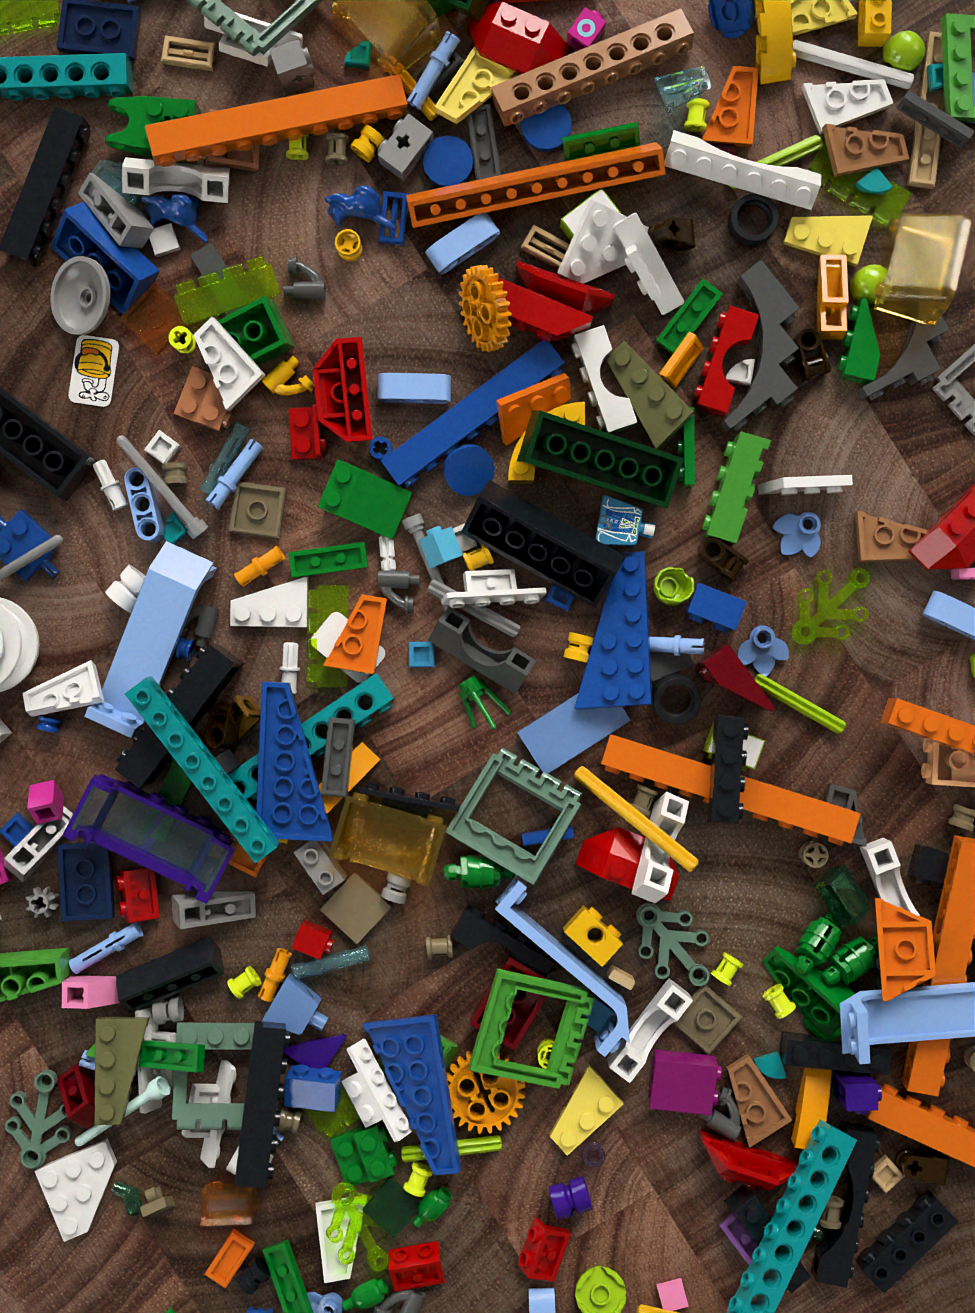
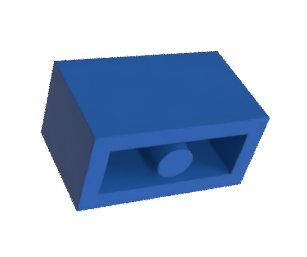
M697 583L694 586V592L689 599L684 613L689 614V619L700 624H704V621L714 624L713 629L727 634L728 630L735 631L737 629L747 601Z
M303 1064L292 1065L285 1077L284 1106L335 1112L341 1100L342 1071H335L331 1068H311Z

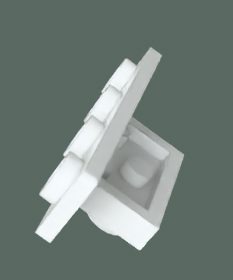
M236 13L260 34L271 25L270 23ZM204 16L205 28L224 34L219 41V51L268 67L272 60L269 50L264 55L259 52L257 55L252 56L239 45V41L235 42L220 29V26L217 27ZM290 30L270 49L298 39L302 47L303 35Z
M633 213L616 223L614 229L623 243L628 256L624 259L631 273L636 271L640 280L637 281V284L642 294H649L662 315L684 304L683 297L638 214Z
M514 569L465 571L463 573L465 592L446 593L442 598V605L460 608L465 606V604L475 603V606L483 607L490 605L492 602H500V605H511L515 601L534 604L539 602L547 592L546 588L517 589Z
M152 1006L135 1011V1017H150L144 1040L176 1042V1033L158 1031V1025H155L153 1020ZM138 1058L139 1095L145 1092L149 1082L158 1076L166 1078L170 1087H174V1070L139 1067ZM162 1099L150 1100L140 1107V1113L146 1114L161 1108Z
M362 1039L347 1048V1052L358 1072L341 1082L365 1128L383 1120L393 1141L396 1143L410 1134L412 1128L367 1041Z
M221 1060L216 1084H192L188 1103H231L230 1093L232 1084L236 1080L235 1067L229 1061ZM196 1120V1130H182V1135L185 1138H204L200 1159L208 1168H214L216 1159L219 1158L221 1135L224 1133L226 1126L225 1120H222V1130H201V1120Z

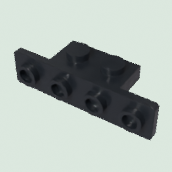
M365 782V785H360L357 790L358 793L383 797L379 821L418 829L430 830L434 807L459 811L460 804L455 803L456 799L441 796L440 800L430 798L431 794L424 792H415V795L405 794V789L390 787V791L379 789V784Z

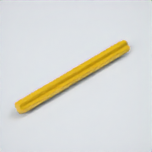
M584 766L576 770L574 777L577 781L688 872H692L697 867L699 861L695 856Z

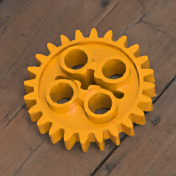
M487 265L470 267V269H466V274L462 275L464 282H460L463 291H459V295L462 297L459 305L463 309L460 314L465 317L463 325L468 326L467 335L472 334V343L476 342L477 348H481L483 352L499 350V348L504 347V343L508 342L506 336H510V332L507 327L512 326L508 320L512 313L507 308L510 305V302L505 299L507 291L502 290L503 281L498 282V273L493 274V268H488Z
M468 1050L466 1052L467 1059L464 1060L461 1056H458L459 1066L451 1063L450 1069L453 1073H446L447 1080L449 1081L451 1106L454 1109L453 1118L460 1117L459 1126L467 1122L468 1131L477 1126L478 1134H481L483 1127H487L489 1134L492 1133V1126L494 1125L501 1131L503 1121L511 1125L510 1115L518 1117V1111L515 1108H523V1102L519 1099H523L526 1096L525 1092L520 1090L525 1088V1082L499 1076L487 1078L484 1073L479 1072L485 1090H488V1098L495 1108L494 1111H491L484 1092L480 1091V1082L477 1076L469 1069L472 1054ZM499 1050V1054H498V1058H497V1059H499V1060H504V1061H509V1055H507V1056H505L503 1059H501V1058H500V1050ZM464 1079H470L474 1085L467 1089L462 1087L460 1083ZM502 1092L505 1093L508 1096V1098L505 1101L500 1102L497 1101L494 1098V1096L497 1093ZM481 1103L484 1109L476 1112L472 1110L471 1105Z

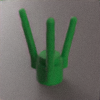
M476 675L458 685L461 690L458 694L463 700L473 729L477 725L469 700L470 702L475 700L491 729L496 730L493 719L480 699V696L483 695L482 690L507 715L511 714V711L487 687L484 680H478Z

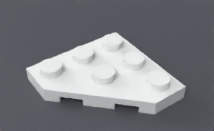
M590 199L557 273L584 284L626 265L624 260L628 257L626 249L616 233L614 225L627 216ZM643 225L648 233L649 227Z
M108 1138L40 1166L35 1170L37 1179L64 1242L88 1232L91 1228L98 1206L102 1201L111 1174L117 1164Z

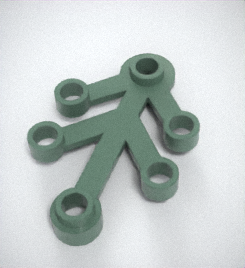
M652 902L641 904L636 911L637 921L643 926L641 944L637 949L639 956L642 959H649L653 956L654 950L651 946L654 929L660 936L658 963L654 966L655 975L660 979H665L669 976L668 960L669 949H671L688 969V978L695 986L705 985L710 978L709 971L704 965L696 964L678 942L696 943L698 946H705L709 942L707 932L702 929H698L695 932L668 930L662 922H678L681 926L686 927L692 923L693 916L687 910L667 912L661 911ZM646 911L653 912L651 919L644 917ZM688 914L689 920L681 922V915ZM699 934H705L703 942L697 941ZM649 947L650 952L647 955H643L641 949ZM664 966L666 967V972L662 975L658 974V968ZM695 970H701L702 976L696 978L693 976Z
M49 1069L41 1071L34 1080V1085L39 1091L35 1115L26 1103L27 1095L25 1092L17 1091L9 1099L10 1105L17 1109L32 1131L30 1140L21 1129L23 1121L19 1116H12L5 1123V1130L13 1135L22 1148L20 1153L22 1164L30 1169L40 1167L46 1160V1153L58 1144L67 1142L73 1134L70 1126L62 1125L53 1137L41 1143L45 1131L64 1118H67L64 1103L60 1106L59 1110L46 1118L50 1092L58 1082L56 1073ZM44 1076H49L52 1080L51 1083H47L44 1080ZM15 1096H19L22 1099V1103H17ZM10 1122H16L17 1128H12ZM61 1130L67 1133L66 1138L60 1135ZM31 1151H35L38 1155V1158H33L31 1156Z

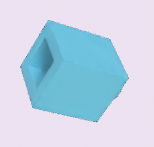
M440 526L434 527L426 531V537L418 540L430 569L463 555L452 527L443 530Z

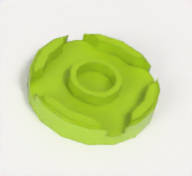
M605 1266L591 1267L582 1273L575 1287V1298L582 1313H621L626 1303V1289L624 1281L618 1273Z

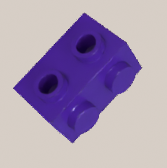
M834 1070V1095L846 1111H854L857 1114H869L871 1110H878V1101L882 1100L880 1085L875 1082L873 1077L868 1073Z

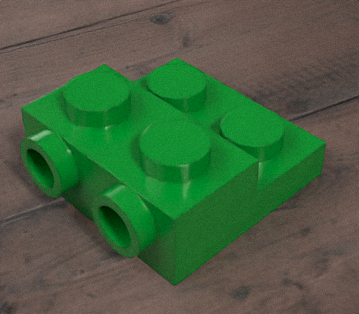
M380 1122L367 1128L362 1125L330 1138L347 1188L366 1181L372 1183L395 1174L398 1160L394 1150L390 1151L388 1147L389 1135L386 1127H381Z

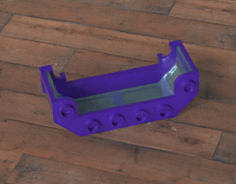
M100 774V776L94 775L62 836L72 841H75L76 837H80L87 844L90 841L185 885V890H192L197 893L195 899L207 904L236 849L237 842L234 841V838L211 824L212 821L203 815L196 817L188 813L189 810L180 804L175 803L173 806L165 802V798L157 793L151 792V794H148L130 781L125 783Z

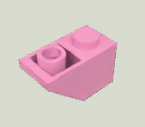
M71 975L62 982V1008L88 1009L120 1003L118 1001L116 976Z

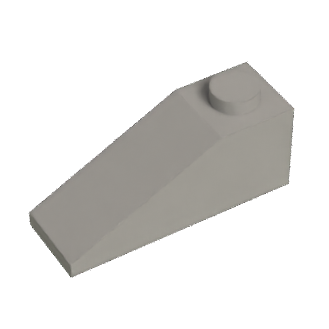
M89 173L78 192L80 197L119 246L143 248L154 227L134 205L94 173Z
M63 806L62 819L36 825L4 858V867L24 882L64 838L62 835L73 813Z
M213 891L207 904L195 899L196 892L172 895L173 921L180 929L256 917L254 891Z

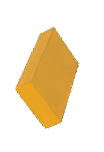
M689 332L659 373L663 380L673 389L677 387L704 349L695 334Z

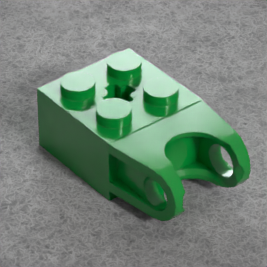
M151 96L112 98L108 101L110 111L128 117L129 122L123 131L106 135L105 144L116 150L153 159L145 125L199 115L201 110L195 100Z

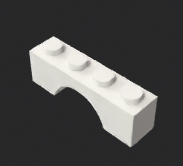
M126 157L122 165V193L151 195L162 191H177L192 194L202 201L228 203L230 168L175 163L172 166L162 167L161 165L155 166L153 160Z
M602 325L576 334L571 348L575 359L580 358L582 368H579L582 381L583 383L588 382L591 391L587 394L591 406H596L599 416H596L599 430L615 434L635 427L637 419L630 399L618 397L610 393L604 387L600 378V366L612 352L605 326Z
M665 792L654 802L650 821L675 840L685 823L689 801ZM645 837L631 894L657 903L668 894L673 870L669 867L670 856L647 837Z
M880 838L867 843L866 846H859L878 897L892 905L920 916L910 901L900 875L901 865L892 842L885 838Z
M668 978L629 1029L630 1044L622 1038L618 1049L607 1058L609 1068L631 1083L646 1063L647 1056L658 1037L670 1024L678 1021L692 1003L693 999L690 994Z

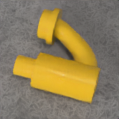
M294 356L287 362L282 360L262 380V383L273 394L276 393L278 395H294L307 390L312 393L315 388L314 383L306 375L298 379L301 382L299 384L284 385L296 373L293 369L300 363Z

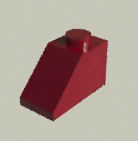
M75 1064L58 1077V1085L67 1118L88 1129L95 1124V1084L79 1064Z

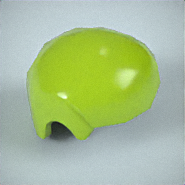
M909 30L898 32L890 37L883 46V61L889 63L894 69L910 72L920 66L924 59L925 43L915 32Z
M876 264L867 265L859 269L850 280V292L853 298L858 302L862 298L867 299L868 304H875L885 300L892 291L893 280L890 272L885 267Z
M667 567L660 570L653 580L654 594L664 604L679 605L687 601L693 594L694 579L689 577L682 568Z

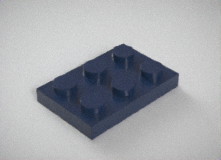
M63 0L57 49L59 52L74 54L126 53L131 61H135L141 9L139 6L92 0Z
M85 842L58 844L61 921L114 918L111 851L93 842H89V844Z

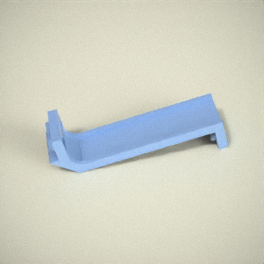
M165 542L147 571L102 688L104 702L89 706L84 717L130 738L134 737L141 728L144 729L146 721L125 696V693L150 676L161 686L197 593L205 581L214 577L217 568L212 566L213 562L172 543Z
M516 875L495 900L498 904L495 910L614 1010V1013L600 1033L597 1032L594 1036L596 1049L600 1054L606 1057L609 1052L614 1053L621 1044V1038H624L630 1044L627 1006L623 995L517 906L527 895L526 881Z
M975 982L914 987L887 1002H883L882 990L859 991L840 1003L842 1054H854L859 1064H870L869 1045L975 1037Z

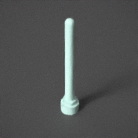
M158 1076L150 1081L145 1092L128 1102L125 1117L150 1100H161L169 1095L171 1087L167 1079ZM112 1125L92 1126L75 1138V1144L77 1146L84 1145Z

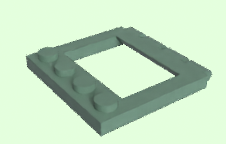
M220 0L186 1L196 10H201L202 15L217 27L220 26V29L235 42L239 41V45L252 56H255L259 52L264 55L323 0H294L296 2L261 34Z
M502 748L498 755L494 753L491 755L445 832L535 886L582 805L578 801L582 793L567 784L562 792L558 791L562 781L546 772H543L540 779H537L536 777L540 772L538 767L524 759L520 761L518 766H515L518 756ZM497 774L561 811L536 856L471 818Z
M178 1022L176 1042L204 1044L205 1050H251L255 1023ZM174 1070L172 1120H177V1130H196V1120H201V1130H222V1120H227V1130H241L244 1103H187L188 1072Z

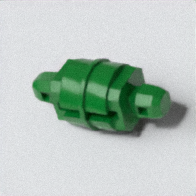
M480 853L478 855L460 856V865L456 866V863L444 866V879L456 881V879L460 878L461 888L467 887L468 889L493 888L500 885V877L510 879L516 876Z
M831 910L824 917L811 921L802 932V936L797 943L798 947L795 950L799 955L795 963V969L800 973L805 974L813 966L823 964L835 951V947L840 940L839 936L842 933L838 928L841 914L836 910Z
M858 936L847 944H843L840 949L829 957L830 966L823 971L822 979L828 985L835 984L840 980L845 984H849L859 977L866 975L876 965L877 954L879 953L878 936H873L867 940Z

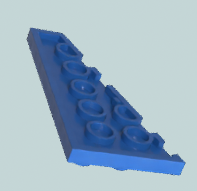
M644 551L621 553L625 558L609 585L574 709L576 710L653 705L646 553Z
M262 682L256 812L277 839L333 842V833L290 683Z
M437 1014L363 1023L365 1031L369 1033L374 1043L372 1046L376 1054H379L385 1066L384 1071L401 1107L405 1108L410 1120L408 1122L412 1130L415 1129L420 1139V1147L433 1174L459 1173L462 1169Z

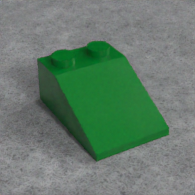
M266 296L218 320L256 365L272 360L295 348L275 302Z
M337 460L317 507L329 514L393 540L413 493L365 470Z

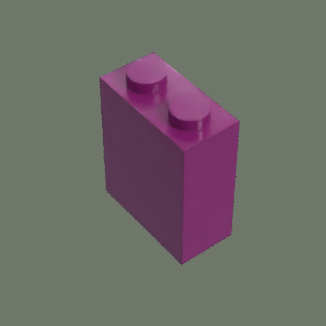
M654 1049L648 1089L649 1108L712 1115V1108L717 1106L718 1090H715L716 1082L721 1080V1066H718L715 1056Z

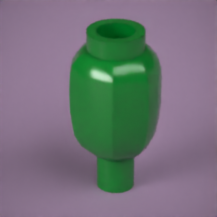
M441 1186L439 1189H433L423 1198L418 1206L419 1214L413 1219L416 1227L420 1228L425 1222L435 1221L450 1207L452 1194L446 1187Z
M373 1278L358 1285L352 1291L351 1297L342 1301L344 1310L348 1311L354 1307L366 1310L383 1302L385 1295L389 1293L384 1278L379 1280Z

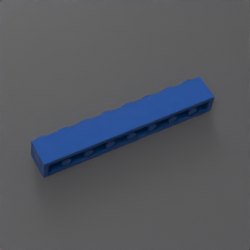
M542 340L381 460L382 464L399 487H411L419 480L418 475L425 470L427 473L431 472L440 464L438 460L445 455L448 456L454 449L460 448L459 445L465 440L471 442L481 434L479 430L484 426L488 425L491 427L499 421L496 400L562 374L563 371L561 369L564 368L565 362L550 342Z

